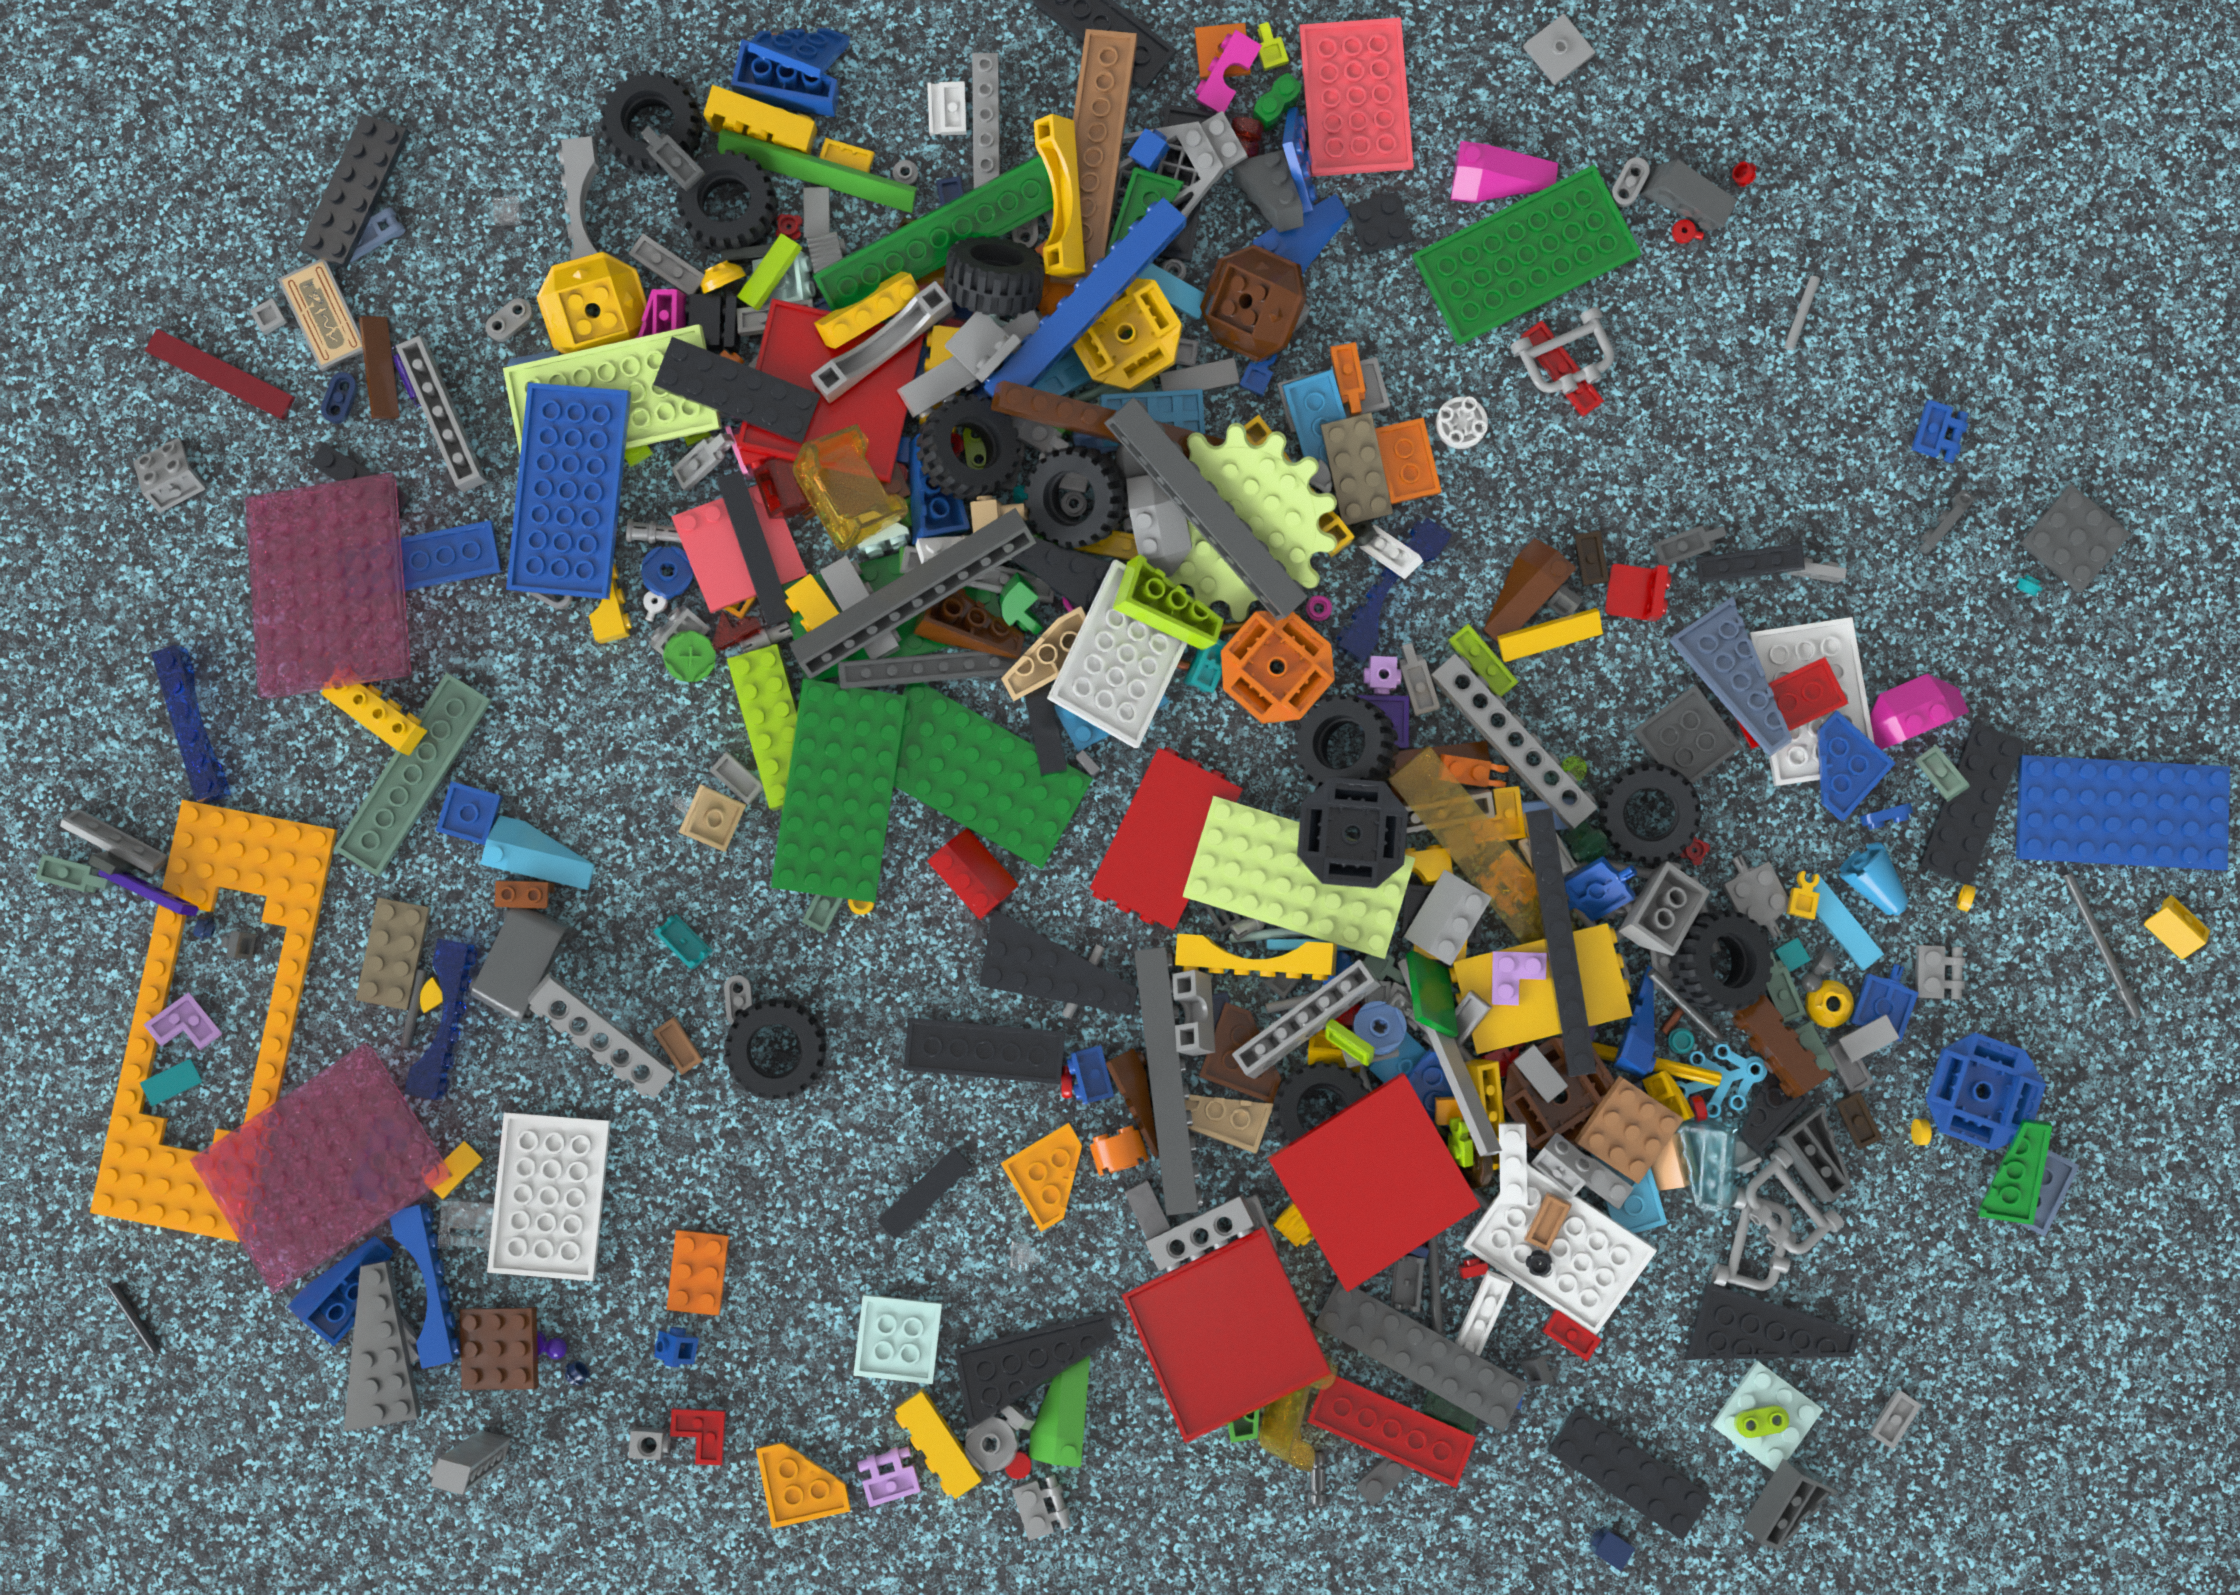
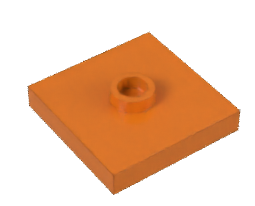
M1245 23L1196 27L1194 29L1200 80L1208 79L1212 73L1207 69L1215 56L1221 57L1224 49L1220 46L1228 33L1233 35L1235 30L1247 36ZM1236 65L1230 66L1224 71L1223 78L1250 75L1251 70L1249 68L1247 71Z

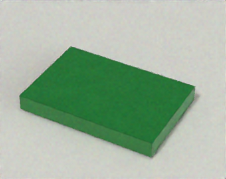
M1412 950L1406 954L1415 1020L1452 1039L1458 1035L1449 969Z

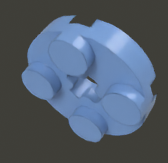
M1373 1001L1362 1006L1355 1016L1352 1026L1353 1033L1375 1048L1374 1054L1384 1055L1395 1051L1402 1044L1407 1029L1406 1020L1402 1012L1396 1007L1393 1008L1391 1005H1387V1002ZM1375 1022L1386 1026L1382 1034L1373 1030Z

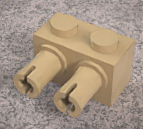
M992 495L978 496L977 501L970 502L973 533L1014 508L1017 509L1023 521L1029 520L1027 516L1029 515L1028 507L1025 508L1024 503L1003 505Z

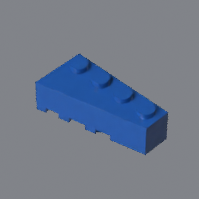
M741 40L731 82L734 93L774 107L835 117L840 96L837 79L825 74L820 78L810 77L794 68L784 67L781 63L760 58L757 54L748 51L749 41Z
M920 433L908 443L912 545H916L918 538L961 536L970 529L963 500L953 498V493L949 495L941 493L939 485L934 487L929 482L931 477L928 473L923 474L921 467L924 466L923 462L918 461L916 454L921 450L920 447L916 446L917 437L921 435Z

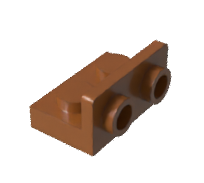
M495 881L494 905L495 907L548 908L549 893L555 892V882Z

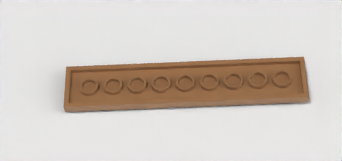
M1086 29L1073 115L1085 272L1067 279L1050 275L1049 280L1051 283L1076 285L1082 277L1085 276L1087 278L1093 272L1092 267L1100 258L1105 259L1138 40L1137 33Z

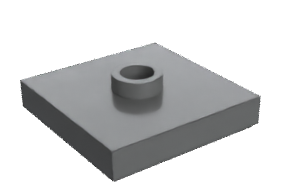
M1564 13L1523 46L1554 86L1596 53Z

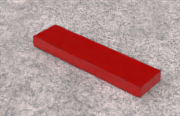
M1543 320L1521 335V339L1529 337L1533 347L1555 338ZM1563 346L1536 357L1554 382L1567 374L1580 371V368ZM1586 380L1578 382L1579 388L1565 395L1582 418L1604 402L1593 385H1588Z

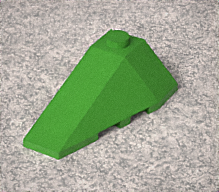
M1090 1356L1052 1379L1031 1429L1029 1458L1052 1465L1081 1467Z

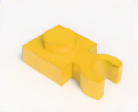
M1800 871L1797 875L1799 888H1791L1786 914L1813 920L1816 916L1820 893L1813 892V887L1819 883V875H1812V880L1808 883L1805 880L1806 871Z

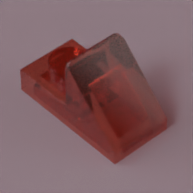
M722 611L712 642L713 649L719 653L760 632L763 627L758 618L745 617L737 622L738 626L733 627L728 615Z

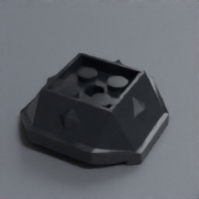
M1331 777L1301 802L1297 857L1323 885L1376 889L1404 865L1408 811L1383 781ZM1347 828H1355L1358 831L1359 838L1357 841L1352 842L1346 839L1345 830Z

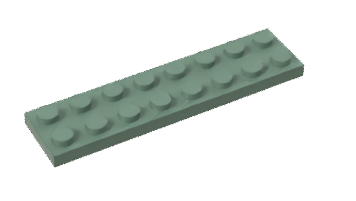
M446 672L418 716L422 720L420 726L427 730L426 734L409 756L396 750L334 847V850L375 876L381 877L493 700Z

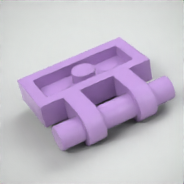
M909 1446L901 1449L895 1447L890 1449V1452L878 1456L872 1454L867 1456V1459L857 1462L860 1472L870 1469L872 1476L862 1480L869 1507L921 1492L914 1464L904 1467L902 1459L911 1457ZM893 1462L895 1470L880 1473L879 1466Z

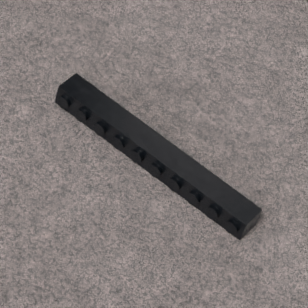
M1552 808L1525 812L1524 821L1567 1076L1572 1077L1596 1073Z

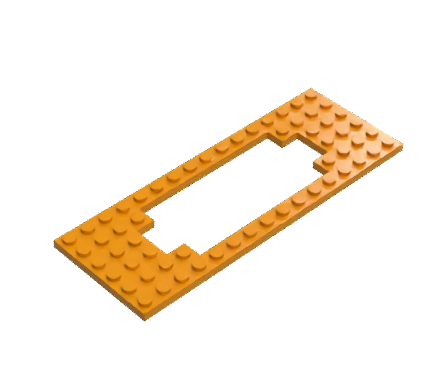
M181 801L162 889L197 905L199 910L214 912L219 887L267 896L261 922L287 927L242 1132L217 1128L214 1134L211 1153L163 1144L168 1118L143 1113L146 1095L140 1082L151 1077L158 1042L145 1028L144 1024L166 1009L187 916L178 914L158 904L90 1213L241 1243L248 1242L338 830L197 802Z

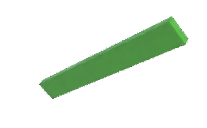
M721 129L719 133L718 151L720 154H725L726 149L734 150L735 155L743 152L748 154L750 160H757L762 168L823 187H829L836 191L912 213L915 208L917 187L725 129Z

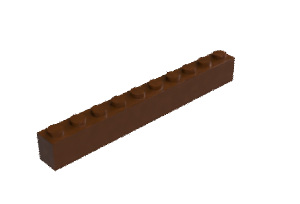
M1008 381L999 382L995 386L991 410L1122 444L1104 424L1117 410ZM1161 423L1165 428V434L1171 441H1175L1181 446L1183 454L1189 459L1190 451L1187 446V439L1195 431ZM1203 434L1207 442L1213 446H1219L1225 442V439Z

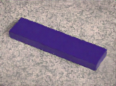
M101 870L98 875L178 914L196 916L199 910L197 905L127 871L109 875Z

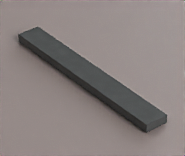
M1031 646L1022 647L1018 659L981 651H967L838 662L840 689L1004 676Z

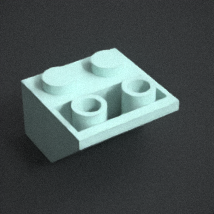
M875 511L849 519L858 548L864 558L875 559L883 556V551L892 548L894 551H899V547L908 546V543L912 542L907 527Z

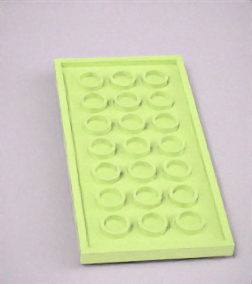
M693 325L503 368L519 453H521L528 382L630 391L631 400L625 449L721 429L719 412L653 387L672 337L707 350L702 325Z
M1213 796L1183 897L1385 959L1414 865V857L1405 855L1404 865L1376 889L1323 885L1297 857L1299 822ZM1346 837V839L1349 841H1357L1355 839Z

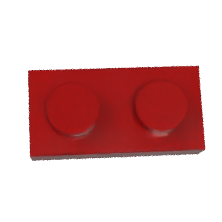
M1556 1308L1541 1330L1585 1361L1589 1360L1602 1340Z

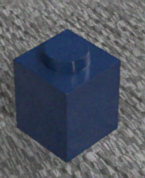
M1604 1525L1601 1530H1596L1590 1539L1591 1546L1589 1548L1591 1551L1619 1571H1622L1635 1551V1548L1628 1541Z

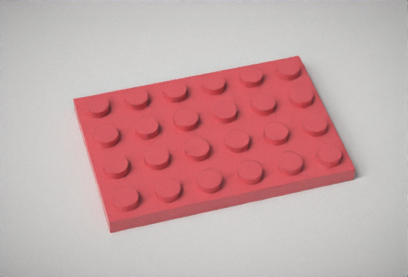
M1401 17L1300 24L1299 37L1308 147L1312 156V165H1310L1311 177L1412 170L1414 165Z

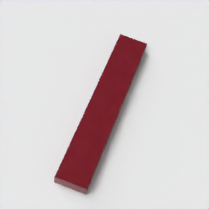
M157 328L144 350L283 421L295 400V397Z

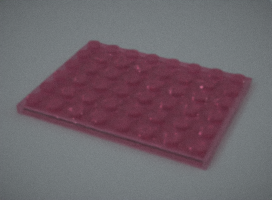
M388 472L245 497L258 698L264 700L410 676L411 666L396 475Z
M369 1042L362 1044L189 1160L272 1294L278 1293L453 1176Z

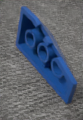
M1334 194L1314 205L1313 211L1303 213L1304 226L1283 232H1278L1273 227L1254 239L1252 245H1258L1300 264L1303 275L1308 266L1316 259L1320 251L1332 239L1350 214L1338 196Z

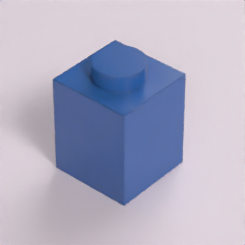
M1145 128L1128 155L1144 169L1154 173L1170 149L1166 142L1167 137L1156 129L1151 132Z

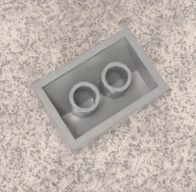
M1667 861L1653 870L1621 925L1619 932L1640 947L1673 956L1710 891Z
M1444 869L1404 935V938L1451 966L1492 897Z

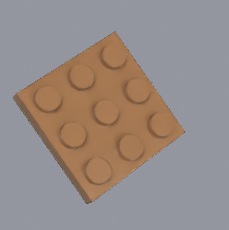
M1619 1075L1574 1141L1639 1184L1684 1119Z

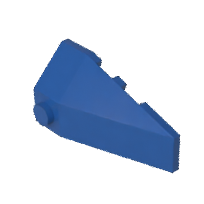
M1649 965L1643 971L1631 1008L1632 1016L1628 1017L1612 1068L1643 1078L1647 1072L1652 1073L1656 1063V1058L1652 1057L1655 1050L1653 981L1647 976V973L1653 967Z
M376 1236L372 1237L309 1283L287 1307L303 1323L332 1346H335L355 1323L360 1267L365 1264L389 1260L393 1251Z

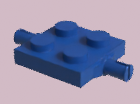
M1602 856L1564 877L1565 889L1569 900H1567L1569 911L1576 908L1593 922L1634 900L1636 893L1626 883V880L1637 875L1636 868L1630 865L1619 872Z
M1893 964L1894 966L1889 978H1880L1872 974H1866L1849 1023L1862 1027L1886 1014L1899 1036V1039L1896 1041L1901 1042L1919 992L1906 988L1899 982L1905 968Z

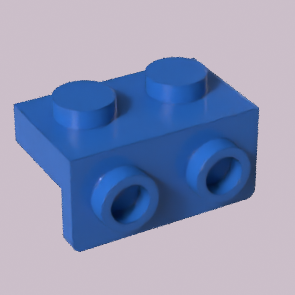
M1099 1045L1072 1052L1071 1059H1067L1070 1074H1076L1078 1084L1073 1085L1076 1099H1082L1083 1105L1090 1102L1114 1097L1102 1046Z

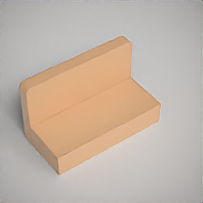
M1685 1130L1676 1131L1651 1166L1658 1190L1681 1188L1698 1182Z

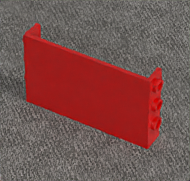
M1165 746L1164 750L1158 747L1089 889L1094 891L1093 897L1105 903L1107 899H1110L1117 903V909L1130 914L1131 910L1141 914L1140 920L1152 926L1154 922H1157L1174 931L1189 900L1183 897V893L1213 796L1236 803L1243 788L1224 780L1226 775L1212 769L1211 772L1202 769L1203 764L1192 758H1188L1187 761L1179 758V752Z

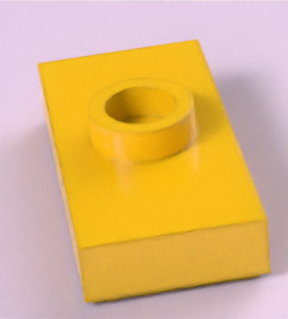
M825 137L819 158L870 173L875 153Z

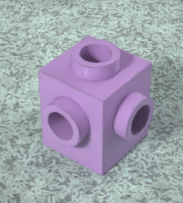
M1371 656L1368 659V668H1364L1363 683H1368V690H1374L1375 695H1390V691H1394L1396 685L1401 684V669H1397V657ZM1379 673L1384 674L1385 679L1380 678Z

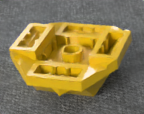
M604 251L553 265L537 296L552 346L563 354L635 339L639 335L643 323L641 320L648 302L637 268L624 263ZM589 303H596L600 307L601 312L599 316L594 317L587 312V305Z
M1137 278L1073 345V348L1093 381L1132 391L1175 364L1183 325L1157 282L1152 279ZM1132 330L1133 334L1129 339H1121L1124 331Z

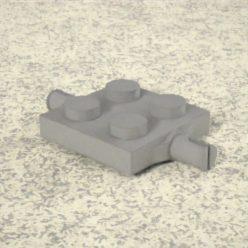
M1742 854L1732 858L1731 860L1738 874L1721 886L1734 911L1746 914L1749 919H1754L1759 926L1766 925L1772 939L1782 935L1775 920L1787 911L1789 899L1770 862L1748 868Z

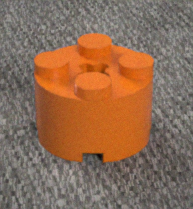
M1132 1125L1119 1129V1135L1110 1138L1108 1134L1092 1138L1094 1144L1090 1145V1149L1099 1176H1103V1170L1106 1169L1110 1173H1114L1139 1165L1138 1159L1143 1158L1144 1162L1149 1161L1140 1129L1134 1130Z

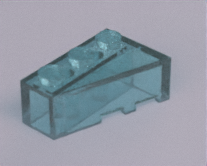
M1689 1120L1683 1121L1678 1127L1677 1132L1680 1133L1682 1140V1152L1684 1158H1686L1690 1173L1688 1177L1695 1205L1697 1208L1723 1212L1732 1206L1737 1128Z

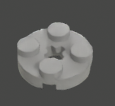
M990 1417L973 1429L969 1428L966 1433L965 1454L970 1463L980 1470L993 1472L1006 1468L1014 1460L1019 1449L1017 1434L1014 1428L1004 1419ZM988 1437L990 1439L996 1438L997 1448L995 1451L993 1449L986 1450L985 1447L988 1445L986 1439Z

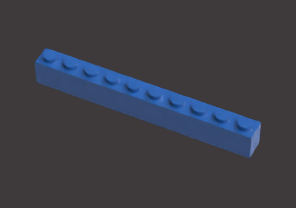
M1164 197L1159 202L1154 201L1145 212L1147 215L1141 221L1136 220L1129 227V234L1123 240L1118 239L1111 246V253L1105 259L1100 258L1093 265V272L1087 278L1084 276L1074 286L1075 291L1069 297L1066 295L1056 305L1058 309L1051 316L1048 314L1040 321L1038 325L1040 328L1033 335L1030 333L1022 340L1020 344L1022 347L1015 354L1012 352L1004 359L1002 363L1004 366L997 373L994 371L986 378L984 382L986 384L984 386L986 394L993 399L995 386L1002 381L1034 388L1186 227V217Z

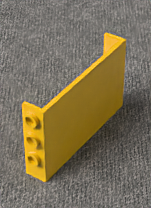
M1608 923L1574 931L1573 937L1588 1026L1632 1016L1627 997L1628 994H1631L1628 979L1622 978L1620 969L1624 968L1621 954H1616L1613 943H1617L1614 928H1609ZM1544 939L1498 950V952L1547 953ZM1493 952L1452 963L1453 967L1449 968L1452 983H1458L1460 993L1455 994L1458 1005L1469 991L1473 990L1492 1006V1009L1471 1034L1476 1054L1560 1034L1548 958L1546 962V980L1519 979V1005L1492 1004Z

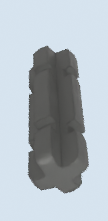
M1312 1452L1310 1454L1311 1465H1313L1311 1467V1490H1313L1311 1502L1312 1505L1322 1506L1326 1504V1494L1324 1493V1490H1326L1325 1467H1323L1325 1465L1324 1452Z

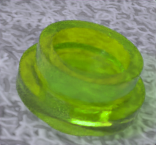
M1578 756L1567 757L1561 764L1565 773L1567 771L1571 772L1578 781L1586 775L1587 765Z

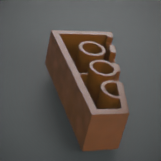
M1764 994L1758 995L1759 1000L1755 1004L1749 1005L1743 1010L1731 1011L1733 1015L1732 1021L1739 1030L1745 1031L1749 1037L1748 1043L1755 1052L1759 1051L1765 1059L1763 1062L1767 1070L1771 1074L1775 1073L1781 1081L1779 1085L1783 1092L1795 1099L1829 1078L1831 1074L1826 1068L1823 1070L1819 1069L1816 1065L1815 1060L1817 1057L1810 1049L1807 1050L1799 1045V1035L1789 1026L1784 1027L1782 1024L1784 1018Z

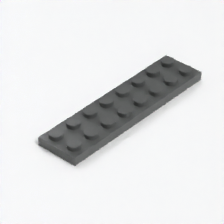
M1339 1279L1314 1324L1316 1327L1504 1432L1528 1386L1527 1382L1355 1287L1346 1292Z

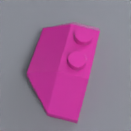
M1927 673L1879 694L1870 713L1875 745L1881 750L1968 713L1969 710L1959 688Z

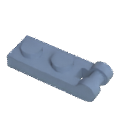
M386 208L370 218L350 263L390 239L405 233L406 230L402 223L396 220L397 215L393 208ZM387 223L389 227L382 231L380 225Z

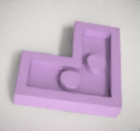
M1493 951L1492 1004L1519 1005V979L1546 980L1547 953Z
M189 992L144 1024L145 1028L160 1046H163L184 1031L196 1047L202 1050L222 1035Z

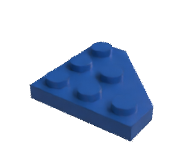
M817 28V33H805L804 29L784 30V33L779 35H771L770 31H759L749 42L748 51L757 54L760 58L770 59L781 63L784 67L804 72L807 76L820 78L849 46L850 36L829 28Z
M1297 106L1287 110L1282 145L1294 184L1302 202L1303 213L1313 211L1314 200H1317L1318 196L1316 187L1312 183L1310 171L1312 156L1310 150H1307L1305 137L1307 123L1305 116L1300 115Z
M1836 710L1817 730L1821 804L1840 821H1844L1895 765V762Z
M1429 1049L1406 1077L1430 1119L1435 1123V1097H1454V1094L1435 1050Z

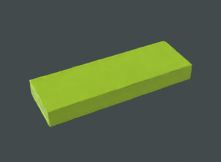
M781 233L737 297L759 311L800 253L802 247Z
M1469 623L1448 640L1457 653L1470 663L1471 669L1475 674L1482 676L1489 684L1488 689L1494 696L1498 694L1502 697L1518 683V680Z

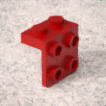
M1613 564L1609 574L1605 613L1612 616L1652 622L1659 620L1662 615L1666 614L1668 600L1664 599L1665 589H1669L1671 583V574H1668L1669 566L1657 565L1655 568L1650 569Z

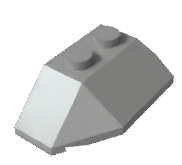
M1149 474L1127 478L1128 505L1138 555L1144 556L1147 559L1146 562L1155 569L1159 568L1166 574L1165 577L1173 576L1192 549L1187 517Z

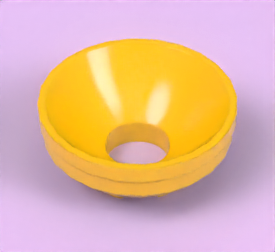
M726 260L706 269L700 286L703 294L723 287V285L743 278L746 274L742 267L729 263Z
M1822 980V987L1818 991L1813 993L1807 992L1805 1010L1807 1015L1819 1026L1831 1028L1842 1025L1850 1018L1853 1012L1854 1001L1851 992L1846 986L1837 981ZM1830 996H1836L1840 1000V1008L1835 1012L1830 1011L1826 1006V1001Z

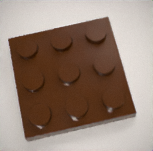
M537 1307L460 1309L462 1390L539 1388Z

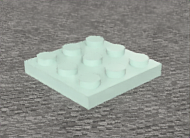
M864 1294L861 1306L854 1376L933 1384L942 1303Z
M1756 1360L1715 1417L1711 1426L1775 1472L1783 1458L1786 1460L1790 1458L1823 1409ZM1774 1404L1785 1409L1789 1415V1425L1781 1433L1746 1438L1739 1434L1734 1426L1736 1415L1746 1409ZM1779 1415L1774 1416L1772 1419L1773 1424H1777L1780 1421ZM1749 1420L1746 1423V1428H1753L1754 1422Z

